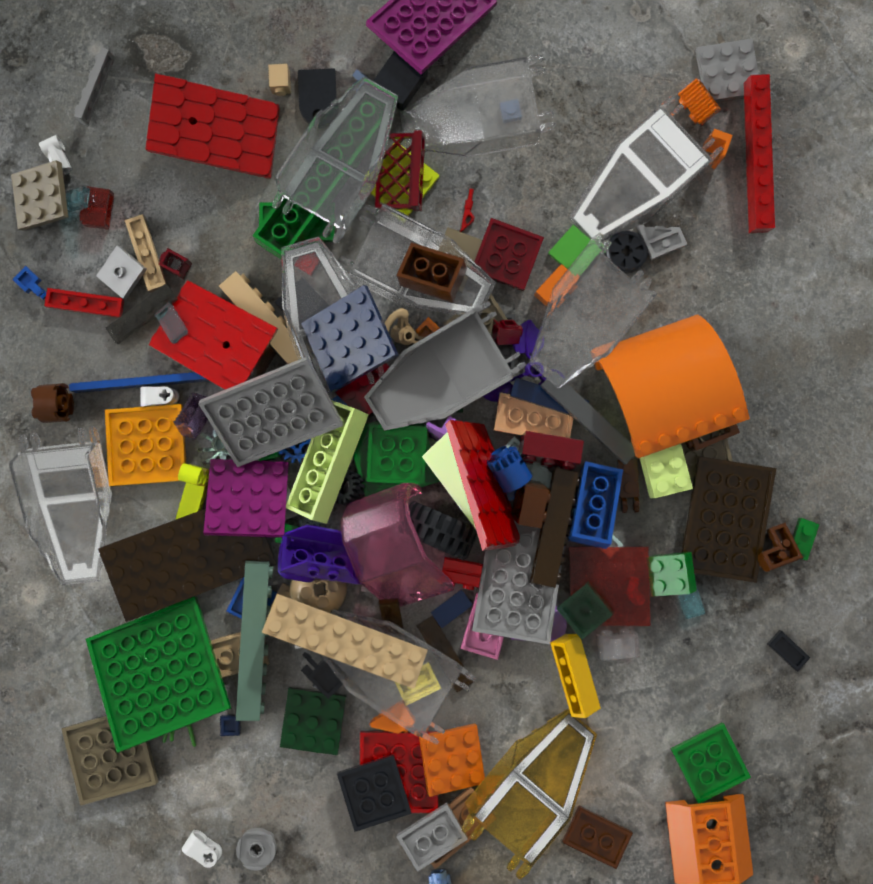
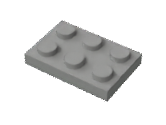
M448 803L440 806L396 836L417 872L468 840L467 834Z

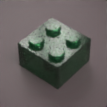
M589 581L556 608L582 640L614 613Z

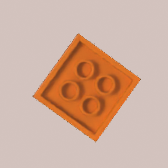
M476 724L419 736L429 797L486 784Z

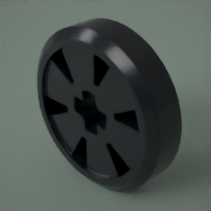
M633 231L616 233L610 238L605 248L607 263L612 269L620 273L635 272L644 264L648 255V248L644 239ZM625 248H628V251H631V253H629L628 256H625V253H622V251Z

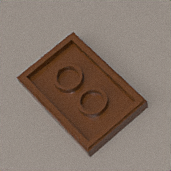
M579 805L562 842L617 869L633 832Z

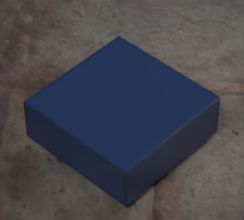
M221 715L220 736H240L241 721H236V715Z

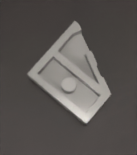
M644 225L637 227L639 235L647 245L651 261L687 246L680 227H644Z

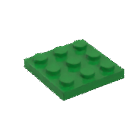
M369 424L366 482L425 485L426 462L422 456L426 453L427 427L404 426L384 431L381 424Z
M722 722L670 748L698 804L751 778L732 738Z

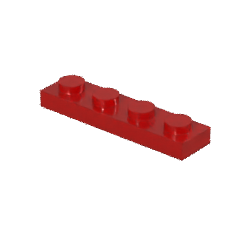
M47 288L44 306L52 309L122 318L124 299Z

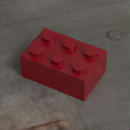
M525 431L520 437L518 452L528 465H533V462L541 463V467L552 468V466H558L561 469L571 471V469L581 464L584 441Z

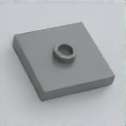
M117 245L96 276L122 299H127L147 268L121 246Z

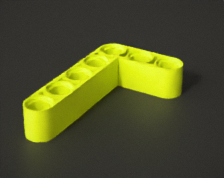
M186 463L181 465L178 480L186 482L176 519L203 509L208 490L209 469Z

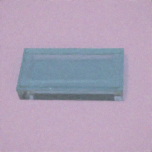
M166 304L155 313L157 320L173 344L189 333L172 304Z

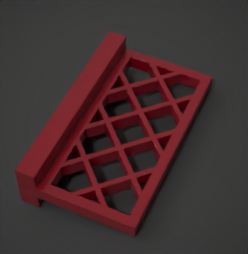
M414 130V133H386L385 139H392L394 144L388 150L384 147L382 149L376 175L375 209H413L414 211H422L425 135L422 130ZM404 139H412L411 145L406 150L400 145ZM398 146L403 153L395 159L390 153ZM407 155L411 159V163L404 169L399 162ZM389 156L394 162L385 169L382 161ZM398 165L403 171L394 178L389 172ZM388 174L393 181L384 187L381 184V179ZM406 174L410 178V182L403 187L398 181ZM396 183L402 190L393 197L388 190ZM404 192L409 196L408 204H400L397 201ZM385 193L392 198L387 204H380V198Z

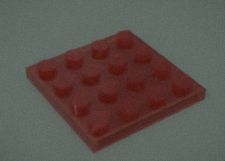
M569 547L571 625L651 626L648 547H608L607 549L598 547Z

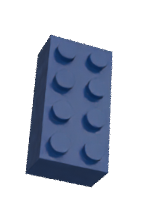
M587 461L584 462L580 469V485L576 492V504L573 509V519L568 541L607 549L611 545L623 469Z

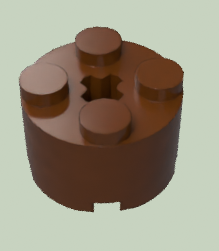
M65 383L44 384L32 388L33 418L38 419L42 423L69 421L70 418L68 417L73 415L74 399L72 393L67 391L68 385Z

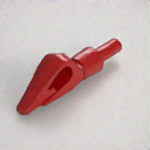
M469 189L468 199L465 200L460 232L471 225L475 219L471 212L474 189ZM467 217H471V221L466 224Z

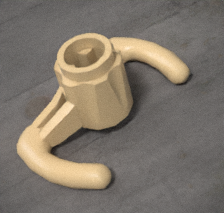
M404 308L394 311L384 324L389 332L391 325L398 318L397 325L391 329V338L396 343L410 345L411 343L418 342L415 338L420 341L425 337L419 336L408 323L409 314Z

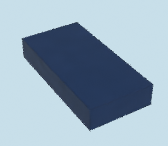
M460 589L431 611V614L441 628H443L473 604L462 589Z

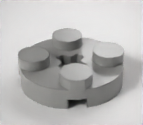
M252 828L245 831L236 847L237 857L244 864L243 866L254 871L262 870L269 865L277 851L274 834L263 828ZM255 844L259 845L262 849L259 850L258 854L251 848Z

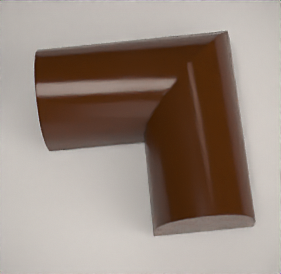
M786 523L766 530L774 548L761 552L758 555V562L764 571L769 572L803 559Z

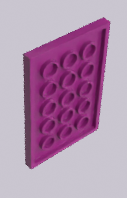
M389 0L366 21V26L418 73L423 74L497 5V0Z

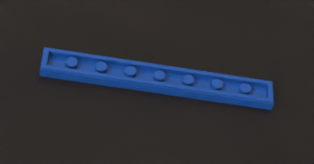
M196 372L70 383L69 391L84 393L207 382L209 380Z

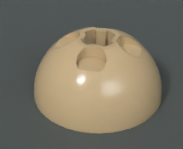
M315 579L312 582L291 580L289 588L290 598L333 614L345 601L347 583Z

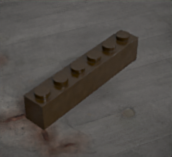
M554 468L552 470L549 485L551 497L549 504H546L545 508L547 513L546 521L542 523L529 582L531 584L556 588V585L560 583L561 573H559L560 565L563 566L565 554H562L563 548L567 546L569 535H566L567 528L571 527L573 516H570L571 508L574 509L576 504L574 493L575 489L578 490L580 485L578 472L561 468Z

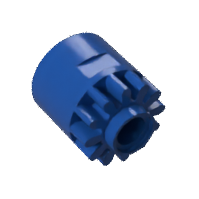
M502 446L492 452V457L487 461V465L504 493L515 491L531 480L533 475L516 446H510L509 448Z

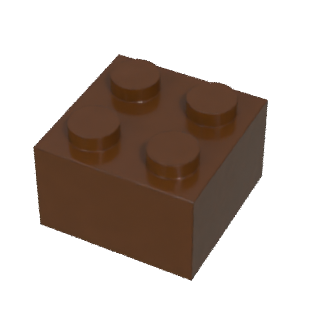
M530 480L516 490L511 514L518 525L542 527V523H545L547 516L545 511L546 504H549L551 497L549 489L540 481Z

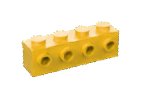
M564 634L550 642L571 717L587 718L601 709L580 634Z

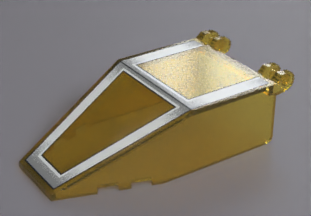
M568 708L548 720L545 725L531 731L532 733L526 737L515 741L465 802L469 815L463 823L461 830L464 833L468 832L476 821L479 824L470 836L472 840H477L485 828L515 855L507 865V869L510 872L518 866L520 859L524 861L516 873L518 879H522L530 872L532 866L571 820L597 733L578 717H571Z

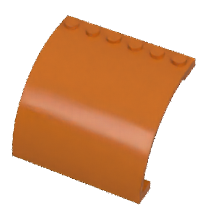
M698 314L591 351L595 369L597 371L604 370L617 396L637 458L750 419L744 393L733 362L716 331Z

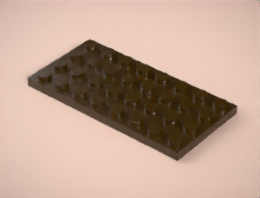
M205 508L98 548L125 621L128 622L243 578L245 575V560L269 561V567L276 565L267 538L204 535Z

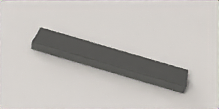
M555 371L540 385L542 389L624 465L635 455L632 443Z

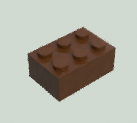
M411 242L396 276L402 287L453 303L467 268L463 258Z

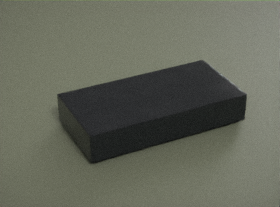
M781 630L767 643L773 651L797 672L810 659Z

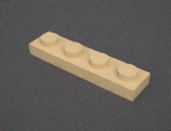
M142 214L125 220L137 260L147 268L143 274L147 290L153 292L168 287L162 267L158 265L159 258L145 216Z

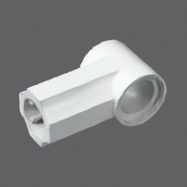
M54 135L39 142L42 152L49 161L57 160L62 162L63 175L70 173L72 168L64 153L65 147L60 138Z

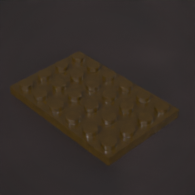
M698 456L681 552H692L694 573L757 583L760 567L758 555L763 550L777 468Z

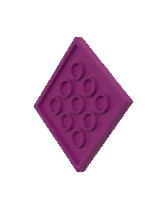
M210 459L204 535L282 537L285 533L289 462L252 461L237 467L233 460Z

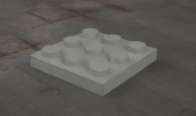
M752 39L701 46L695 50L700 80L716 102L744 98V82L750 75H759Z

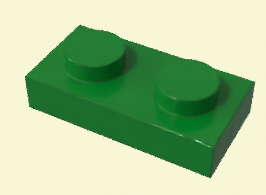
M798 518L793 538L803 556L802 560L807 561L820 524L804 518Z

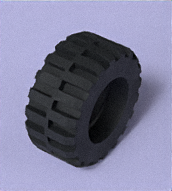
M416 501L409 503L399 526L401 533L462 560L468 558L478 535L474 527Z

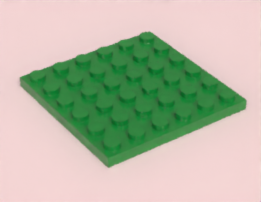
M196 596L86 638L117 753L232 709Z

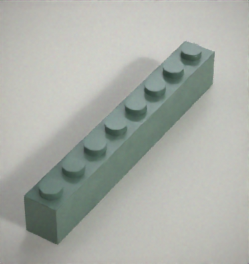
M245 560L236 721H260V714H264L265 702H261V695H265L266 683H262V676H266L267 664H263V658L268 656V644H264L265 637H269V635L263 634L262 630L271 607L267 605V598H271L272 586H268V578L273 576V567H269V561Z

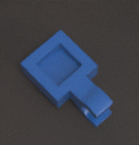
M27 266L12 279L26 293L29 294L33 291L43 300L46 297V291L38 285L42 280Z

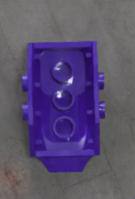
M305 525L285 532L282 536L278 554V573L283 578L302 582H312L315 579L358 585L364 584V566L359 560V547L346 532Z

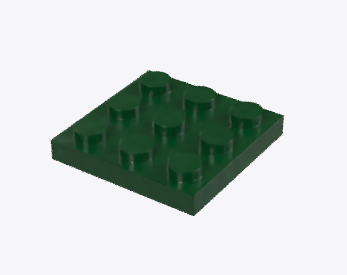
M289 687L280 747L338 755L346 695L334 693L327 699L320 691Z

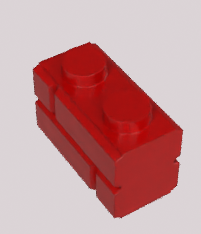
M445 556L440 580L444 581V585L455 586V583L463 584L464 589L474 590V587L479 588L483 564Z

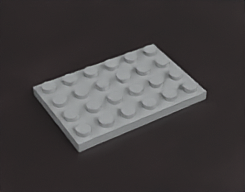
M308 356L201 399L198 403L237 467L343 426V421Z
M514 520L520 534V542L514 547L485 551L472 631L550 645L559 585H556V588H549L529 583L541 528L518 525Z

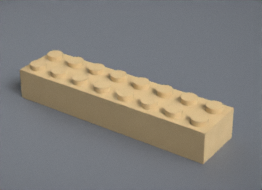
M279 594L275 597L262 630L263 634L413 689L428 651L422 647Z

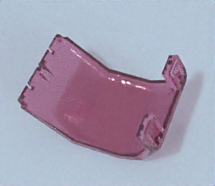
M402 483L349 503L340 520L342 541L359 583L379 600L398 598L400 607L454 590L453 582L426 556L412 523L408 505L409 498L422 494L421 486L413 483Z

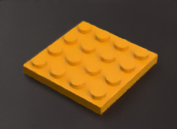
M182 404L105 410L109 486L179 481L180 467L183 463H186Z

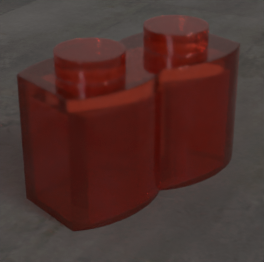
M87 186L82 196L85 205L83 210L80 211V221L86 227L109 230L114 193L110 189Z

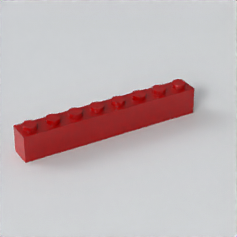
M770 74L750 75L744 82L749 233H768L775 228Z

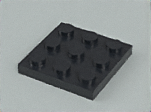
M394 754L337 772L354 832L412 814Z

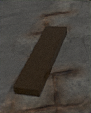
M433 615L417 624L418 630L456 692L472 684V678Z

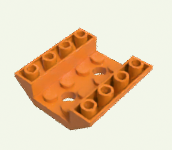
M743 794L723 796L724 801L688 805L685 800L665 802L675 883L741 884L753 876ZM715 819L716 826L712 829L707 828V822ZM715 860L721 861V866L718 869H712L711 867Z

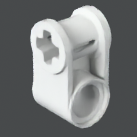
M165 386L140 387L141 407L174 405L179 401L180 396L175 389Z
M193 830L182 847V851L187 856L193 858L206 868L214 866L222 855L221 846L199 830Z

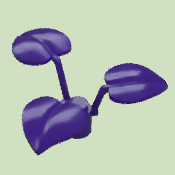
M527 320L521 324L523 334L520 337L519 344H512L516 353H525L526 357L530 360V363L525 366V372L482 396L485 399L498 402L499 393L511 394L513 385L510 382L515 381V378L520 379L524 376L530 378L539 377L541 381L538 385H541L555 371L567 383L563 375L557 370L549 369L543 375L544 367L542 363L535 361L529 355V353H538L543 347L544 342L541 332L533 324L532 320Z

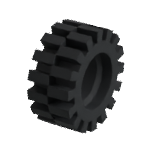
M347 470L335 503L353 506L352 504L358 503L357 500H361L360 494L364 495V491L361 490L365 488V485L361 484L364 480L360 474ZM347 481H349V490L344 495V485Z

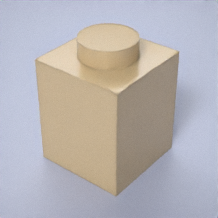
M288 64L268 65L269 87L272 94L277 96L291 94Z

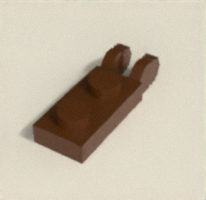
M631 459L625 465L620 460H617V468L623 469L619 493L622 513H627L628 505L626 498L632 497L634 513L639 512L638 497L640 496L637 459Z

